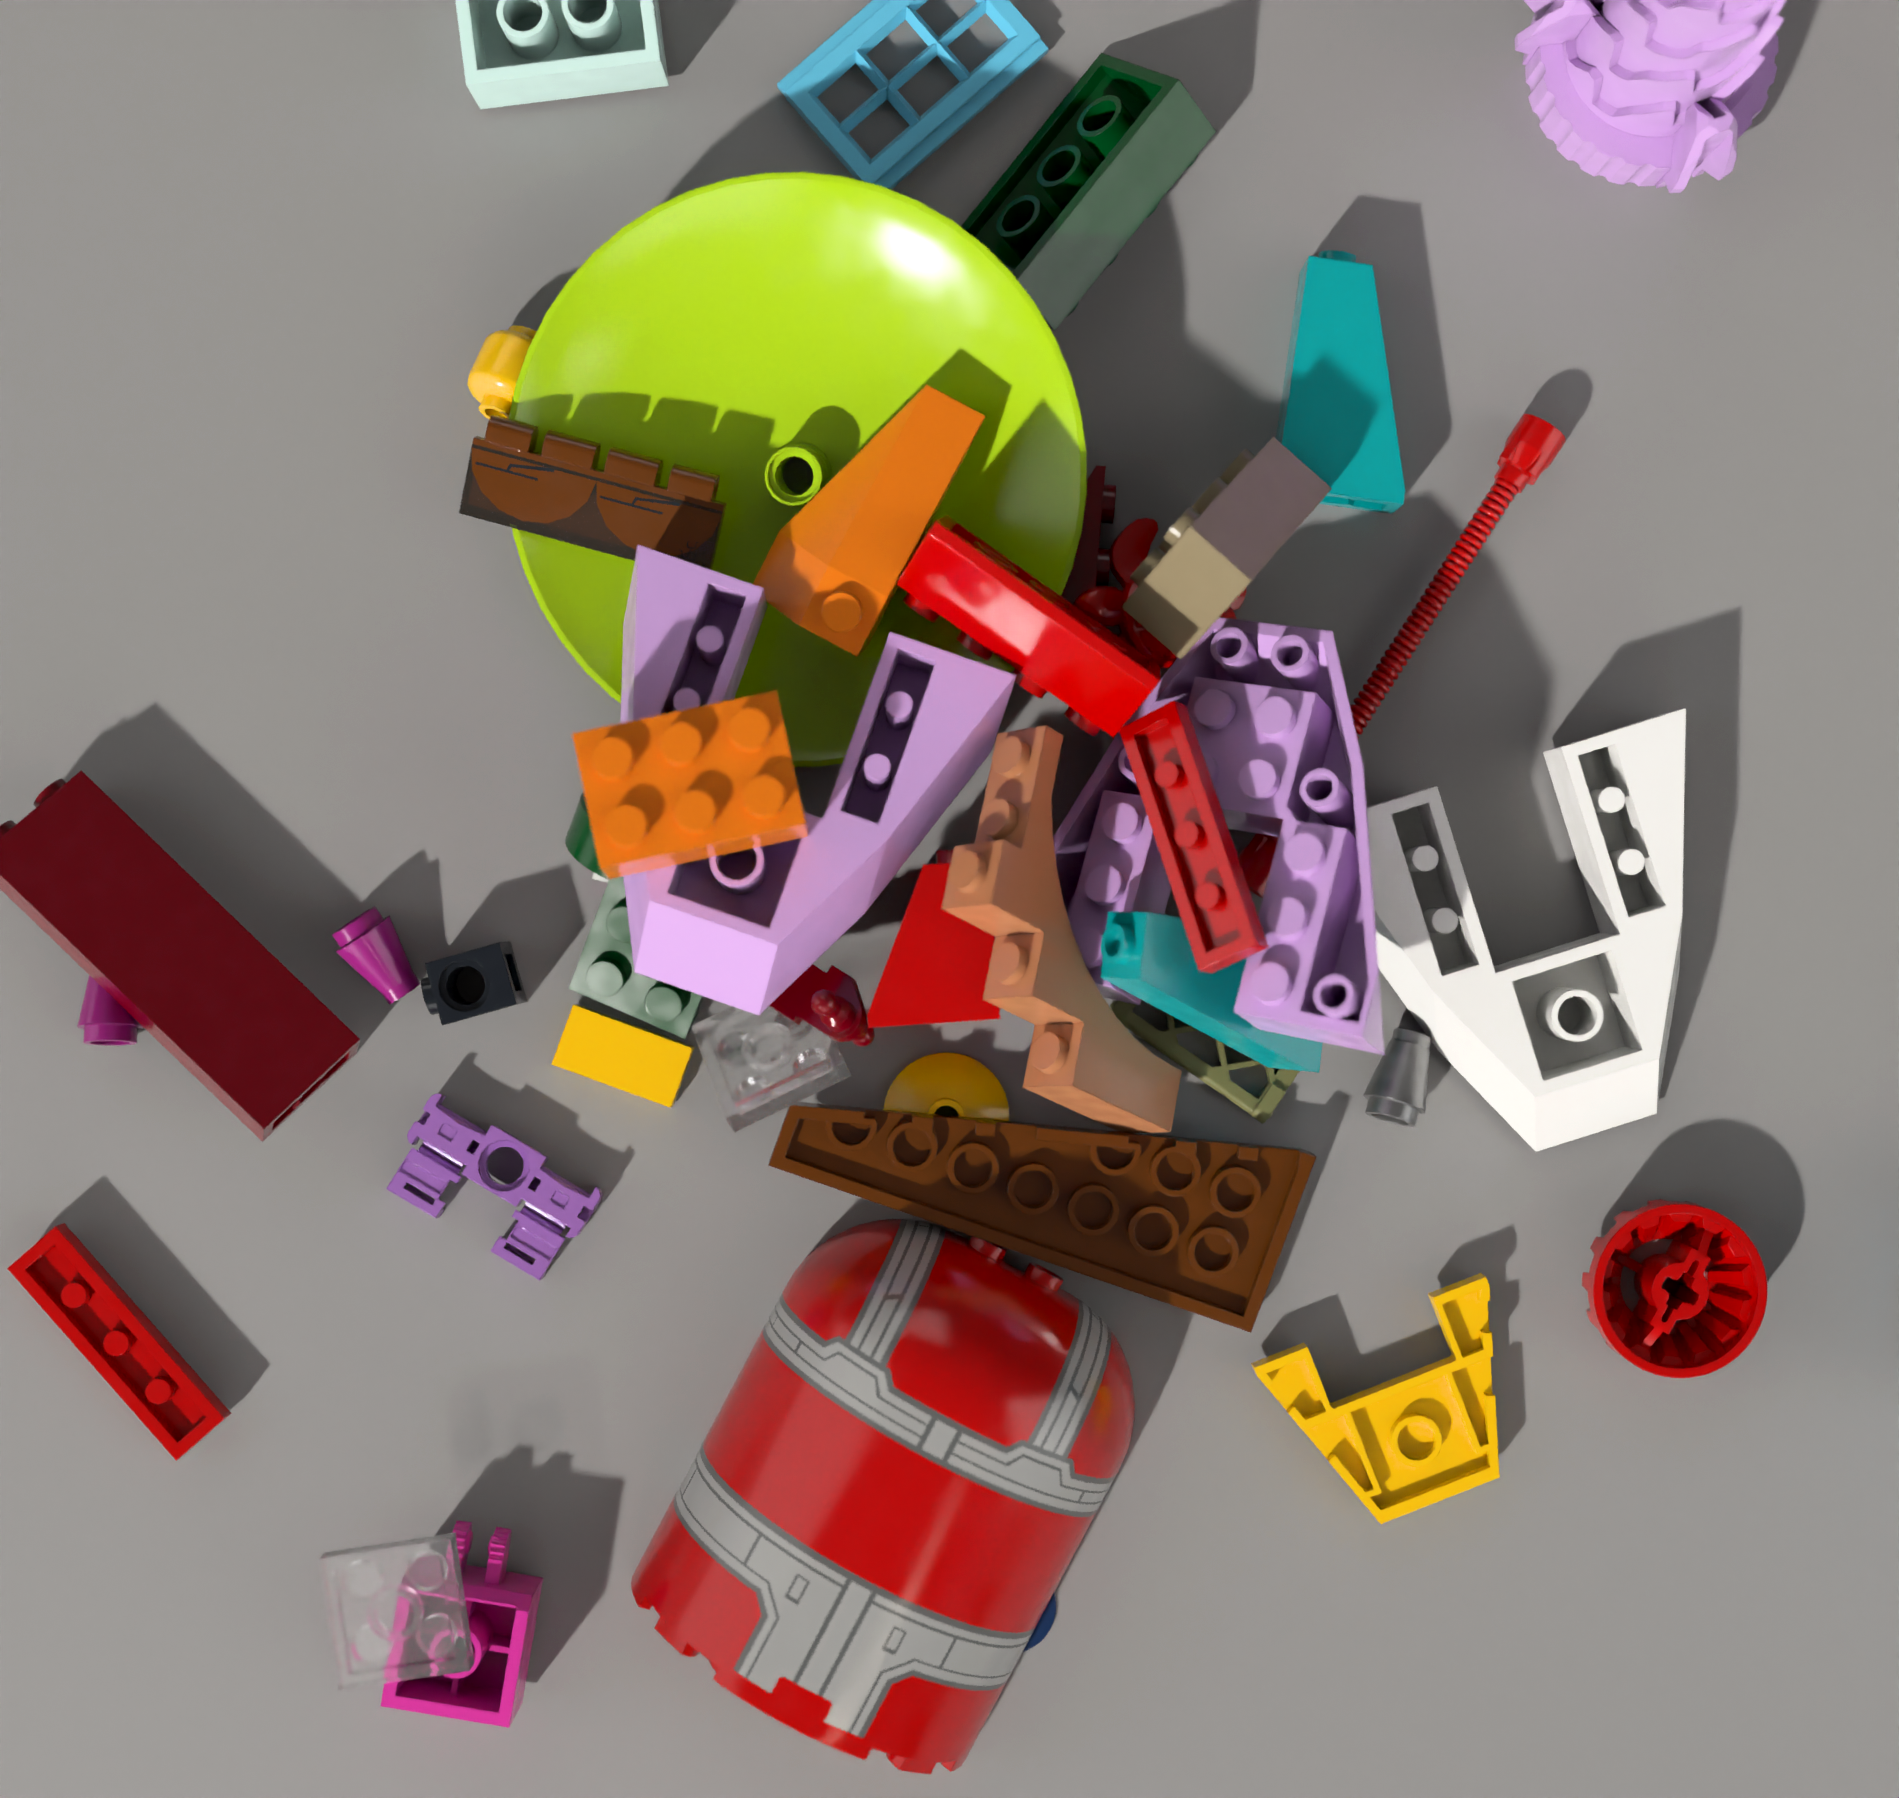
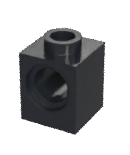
M510 941L494 943L424 963L428 977L421 979L423 998L430 1014H439L442 1025L527 1002ZM467 966L477 969L485 981L484 993L475 1003L463 999L458 993L456 986L459 973Z

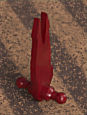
M812 964L769 1005V1007L797 1025L803 1020L838 1042L852 1041L856 1046L865 1047L869 1046L875 1037L874 1029L868 1028L867 1013L856 980L831 965L826 973Z

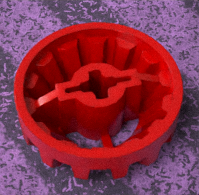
M1655 1199L1647 1201V1206L1633 1212L1622 1211L1613 1218L1616 1224L1604 1237H1596L1590 1247L1594 1256L1589 1273L1583 1272L1582 1286L1588 1292L1590 1306L1586 1312L1590 1322L1606 1340L1605 1343L1613 1351L1638 1368L1669 1378H1692L1706 1375L1723 1368L1736 1359L1757 1334L1767 1304L1765 1268L1755 1245L1747 1234L1724 1215L1689 1201L1680 1202ZM1656 1239H1673L1666 1253L1653 1254L1645 1258L1641 1264L1629 1257L1635 1249L1646 1242ZM1624 1266L1636 1272L1634 1288L1639 1301L1632 1312L1627 1307L1621 1292L1620 1280ZM1667 1277L1674 1279L1675 1282L1680 1284L1679 1290L1675 1295L1668 1293L1662 1288L1663 1282Z

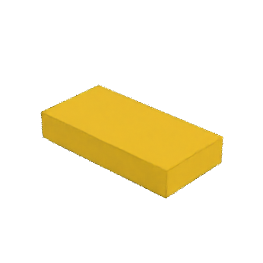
M573 1004L551 1064L671 1108L675 1103L695 1047L579 1004Z

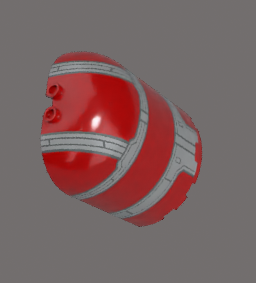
M885 1219L863 1223L838 1233L818 1246L795 1270L634 1571L631 1579V1589L635 1601L640 1608L650 1610L651 1606H653L660 1615L655 1629L681 1655L696 1657L701 1653L710 1661L711 1667L716 1671L713 1677L715 1682L764 1714L816 1741L863 1760H866L870 1751L875 1749L886 1753L887 1759L902 1771L931 1774L936 1763L942 1762L941 1765L951 1772L961 1767L966 1760L1122 1465L1133 1432L1135 1417L1134 1389L1129 1365L1116 1337L1095 1311L1078 1298L1060 1289L1064 1281L1063 1278L1034 1262H1030L1025 1272L1002 1261L1007 1252L1005 1247L973 1236L968 1240L941 1226L923 1221Z

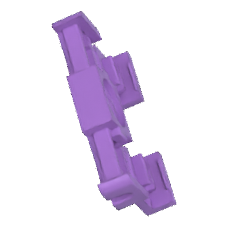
M432 1095L423 1107V1115L418 1121L413 1123L407 1134L410 1144L416 1145L422 1139L424 1140L422 1146L418 1150L415 1148L410 1149L386 1189L432 1217L440 1218L446 1203L439 1198L450 1181L456 1184L459 1183L462 1177L458 1174L462 1167L466 1165L461 1173L463 1176L515 1207H519L523 1200L526 1201L522 1210L518 1211L516 1209L511 1216L518 1220L508 1238L505 1239L499 1236L490 1251L539 1281L542 1280L547 1273L546 1270L565 1241V1238L560 1236L566 1226L570 1228L565 1236L568 1238L576 1237L582 1232L602 1199L601 1189L595 1187L592 1194L588 1193L545 1167L544 1165L549 1159L548 1156L496 1125H491L486 1132L441 1105L446 1098L445 1095ZM502 1147L515 1149L521 1155L524 1166L521 1176L515 1182L506 1185L497 1183L488 1172L490 1156L495 1150Z

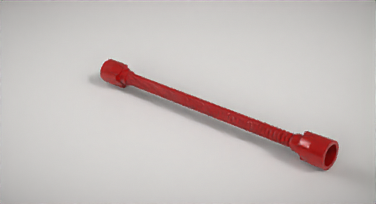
M1523 414L1506 439L1504 449L1497 462L1500 468L1494 476L1495 485L1491 486L1490 492L1486 494V499H1483L1481 502L1482 506L1477 508V512L1472 516L1473 519L1469 520L1468 526L1464 528V533L1460 534V540L1455 542L1456 547L1451 548V554L1446 556V560L1442 562V567L1438 568V574L1433 576L1434 581L1429 582V588L1424 590L1425 595L1420 596V601L1415 604L1416 608L1412 609L1411 615L1407 616V622L1402 624L1403 629L1398 630L1399 636L1393 638L1394 643L1389 644V649L1384 652L1385 656L1380 658L1381 663L1376 664L1377 670H1373L1371 672L1372 677L1367 678L1368 684L1362 686L1364 691H1359V697H1356L1353 700L1354 704L1350 705L1358 740V735L1363 733L1362 728L1368 726L1366 721H1371V714L1377 712L1375 707H1380V701L1385 699L1384 694L1389 693V687L1394 685L1393 680L1398 679L1397 673H1402V666L1407 665V660L1412 657L1411 653L1416 651L1415 646H1419L1421 643L1420 639L1425 637L1424 632L1429 631V626L1434 623L1433 619L1438 617V612L1443 609L1442 605L1447 603L1446 598L1451 597V591L1456 589V585L1460 583V578L1465 575L1464 571H1467L1469 564L1473 563V557L1478 555L1477 550L1482 549V544L1487 541L1486 537L1490 536L1491 530L1495 529V523L1500 521L1499 516L1504 515V509L1509 507V503L1513 501V496L1517 493H1522L1527 484H1535L1541 473L1552 464L1565 444V436L1549 422L1531 414ZM1256 833L1252 841L1241 850L1238 858L1250 892L1263 899L1279 837Z

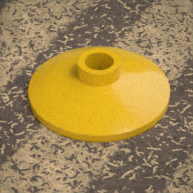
M951 1052L929 1054L907 1065L892 1082L883 1107L884 1110L934 1114L942 1106H951L957 1111L959 1117L1009 1121L1008 1101L997 1077L979 1061L963 1054Z

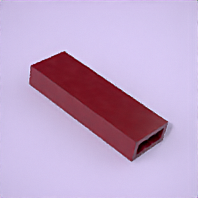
M82 770L68 782L64 779H58L48 785L35 799L34 806L36 808L17 824L10 820L0 825V889L262 1142L357 1054L360 1038Z

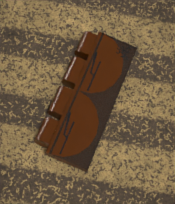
M497 415L490 417L485 438L473 437L459 509L460 514L635 561L637 546L641 545L712 570L727 503L715 500L720 480L719 475L674 464L667 487L660 486L663 460L611 447L604 470L597 469L601 450L600 443L548 430L546 433L542 452H534L538 438V427Z

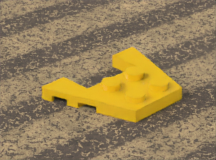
M1482 1273L1428 1293L1451 1352L1449 1357L1332 1403L1329 1402L1309 1349L1304 1342L1251 1363L1257 1377L1269 1389L1302 1431L1305 1432L1380 1524L1500 1477L1496 1398L1492 1392L1491 1373L1493 1341L1492 1332L1489 1331L1488 1316L1490 1285L1486 1276Z

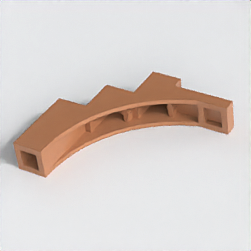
M1047 725L997 733L976 840L974 844L954 846L942 909L995 936L983 1000L1034 1024L1023 1088L1116 1131L1131 1133L1171 1132L1182 1071L1149 1051L1134 1038L1116 1017L1101 995L1085 965L1064 905L1056 867L1051 800L1063 735Z

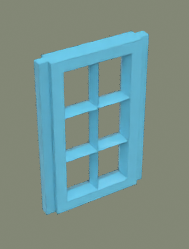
M872 0L777 83V88L856 180L892 190L1048 53L1049 48L1040 39L1041 36L1009 0H975L977 4L939 37L916 12L928 0ZM986 13L1008 40L973 71L969 72L947 46ZM906 20L928 47L893 78L888 80L866 54ZM937 56L958 79L959 83L925 113L919 116L898 92V89ZM856 64L877 87L878 91L839 123L817 97ZM885 100H888L910 126L871 159L851 137L849 132Z

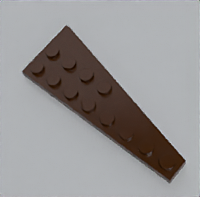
M790 1101L768 1166L1251 1333L1316 1156L1312 1152L1293 1147Z

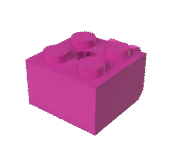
M458 1520L451 1536L447 1561L418 1557L407 1570L399 1592L381 1707L510 1727L523 1703L543 1577L506 1571L511 1544V1529L496 1527L489 1541L487 1568L467 1565V1559L473 1541L472 1522ZM455 1633L463 1634L472 1641L473 1646L471 1648L462 1647L458 1644L462 1637L459 1635L454 1638L453 1636Z

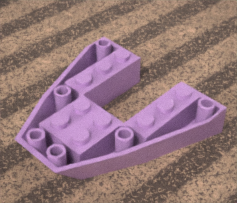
M638 545L623 623L620 723L734 699L767 610L764 588ZM890 632L825 815L822 819L803 812L808 837L623 876L634 972L760 1015L867 912L991 753L1013 690L1016 675Z
M1219 617L1181 660L1179 658L1176 659L1150 695L1123 727L1173 700L1186 705L1228 829L1279 837L1258 915L1269 947L1247 957L1233 1012L1259 1030L1385 1055L1364 768L1333 631ZM1118 732L1053 836L1056 867L1069 922L1085 965L1103 998L1140 1005V998L1100 978L1103 958L1101 940L1106 930L1108 912H1150L1164 915L1171 885L1120 732Z

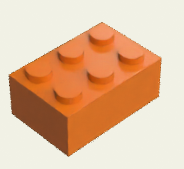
M777 690L572 733L599 867L608 879L808 837Z

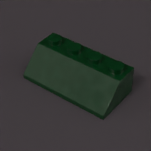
M1100 53L961 225V228L984 244L1013 273L1039 308L1049 328L1055 331L1063 320L1076 309L1080 299L1101 273L1114 262L1119 251L1144 220L1156 210L1161 199L1177 179L1195 162L1199 152L1216 131L1179 79Z

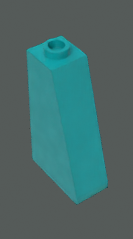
M1338 250L1321 251L1318 257L1308 256L1299 273L1276 439L1332 488L1319 504L1393 514L1404 504L1405 485L1373 265L1356 263L1357 257L1348 252Z
M1108 912L1106 930L1101 940L1103 958L1100 978L1268 1068L1319 1073L1323 1042L1259 1030L1233 1012L1247 958L1212 974L1198 970L1181 918L1150 912Z

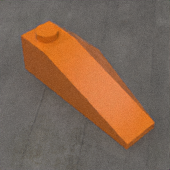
M926 385L778 532L753 582L754 585L764 588L766 601L797 625L855 656L860 655L866 650L898 588L896 583L920 546L986 416L939 390Z

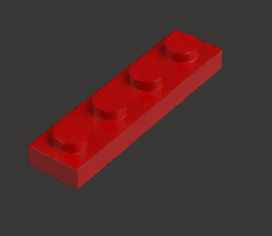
M1173 700L1125 725L1119 732L1198 970L1212 974L1269 946L1186 705Z
M65 1223L55 1226L7 1268L176 1461L232 1414Z

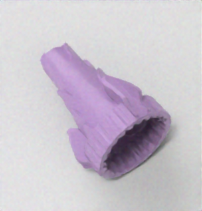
M1524 0L1535 14L1531 25L1518 33L1514 38L1515 51L1524 53L1522 64L1525 65L1526 83L1530 86L1528 98L1532 111L1540 119V128L1547 139L1555 142L1557 151L1568 161H1575L1579 164L1581 170L1592 176H1603L1608 182L1620 185L1629 182L1635 183L1638 187L1656 185V188L1667 186L1669 193H1681L1685 189L1691 175L1696 177L1706 171L1718 181L1723 179L1733 171L1737 158V139L1752 125V120L1762 111L1768 99V88L1774 83L1777 66L1774 62L1775 56L1779 52L1778 36L1775 33L1784 18L1777 14L1786 0Z

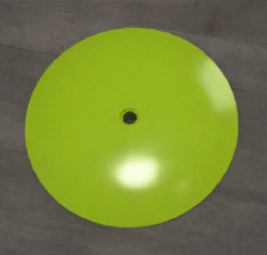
M810 172L761 173L726 179L696 188L652 208L624 226L600 246L568 280L546 312L528 348L516 382L509 419L538 427V438L534 452H542L546 433L548 430L600 443L601 450L597 469L604 470L611 447L663 460L660 486L667 487L674 464L719 475L720 480L715 500L727 503L712 570L753 584L778 532L926 385L939 390L984 414L986 417L925 536L935 521L948 515L1052 590L1062 595L1073 567L1082 532L1087 495V452L1082 414L1070 371L1058 342L1039 308L1013 273L984 244L958 224L915 199L876 184L844 176ZM795 456L807 461L813 470L814 478L812 485L803 494L790 490L783 479L784 466L788 460ZM512 528L524 573L542 612L558 638L583 670L612 698L621 704L623 623L635 561ZM898 586L867 649L858 656L802 628L767 602V610L734 699L777 690L793 767H820L843 763L890 632L1011 673L1015 668L996 654H993L989 661L971 652L956 639L962 630L941 615L933 623L916 613L903 602L908 592Z

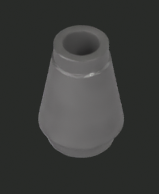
M1394 1029L1392 1039L1384 1051L1385 1055H1382L1363 1094V1097L1368 1099L1365 1110L1367 1115L1392 1124L1415 1127L1418 1114L1426 1112L1430 1037L1411 1030Z

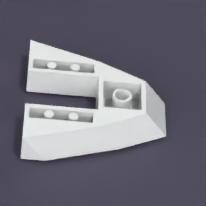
M1686 708L1661 714L1543 752L1600 933L1496 966L1493 965L1438 787L1423 789L1366 807L1378 968L1426 1035L1431 1038V1042L1436 1049L1536 1152L1657 1114L1680 965L1683 913Z

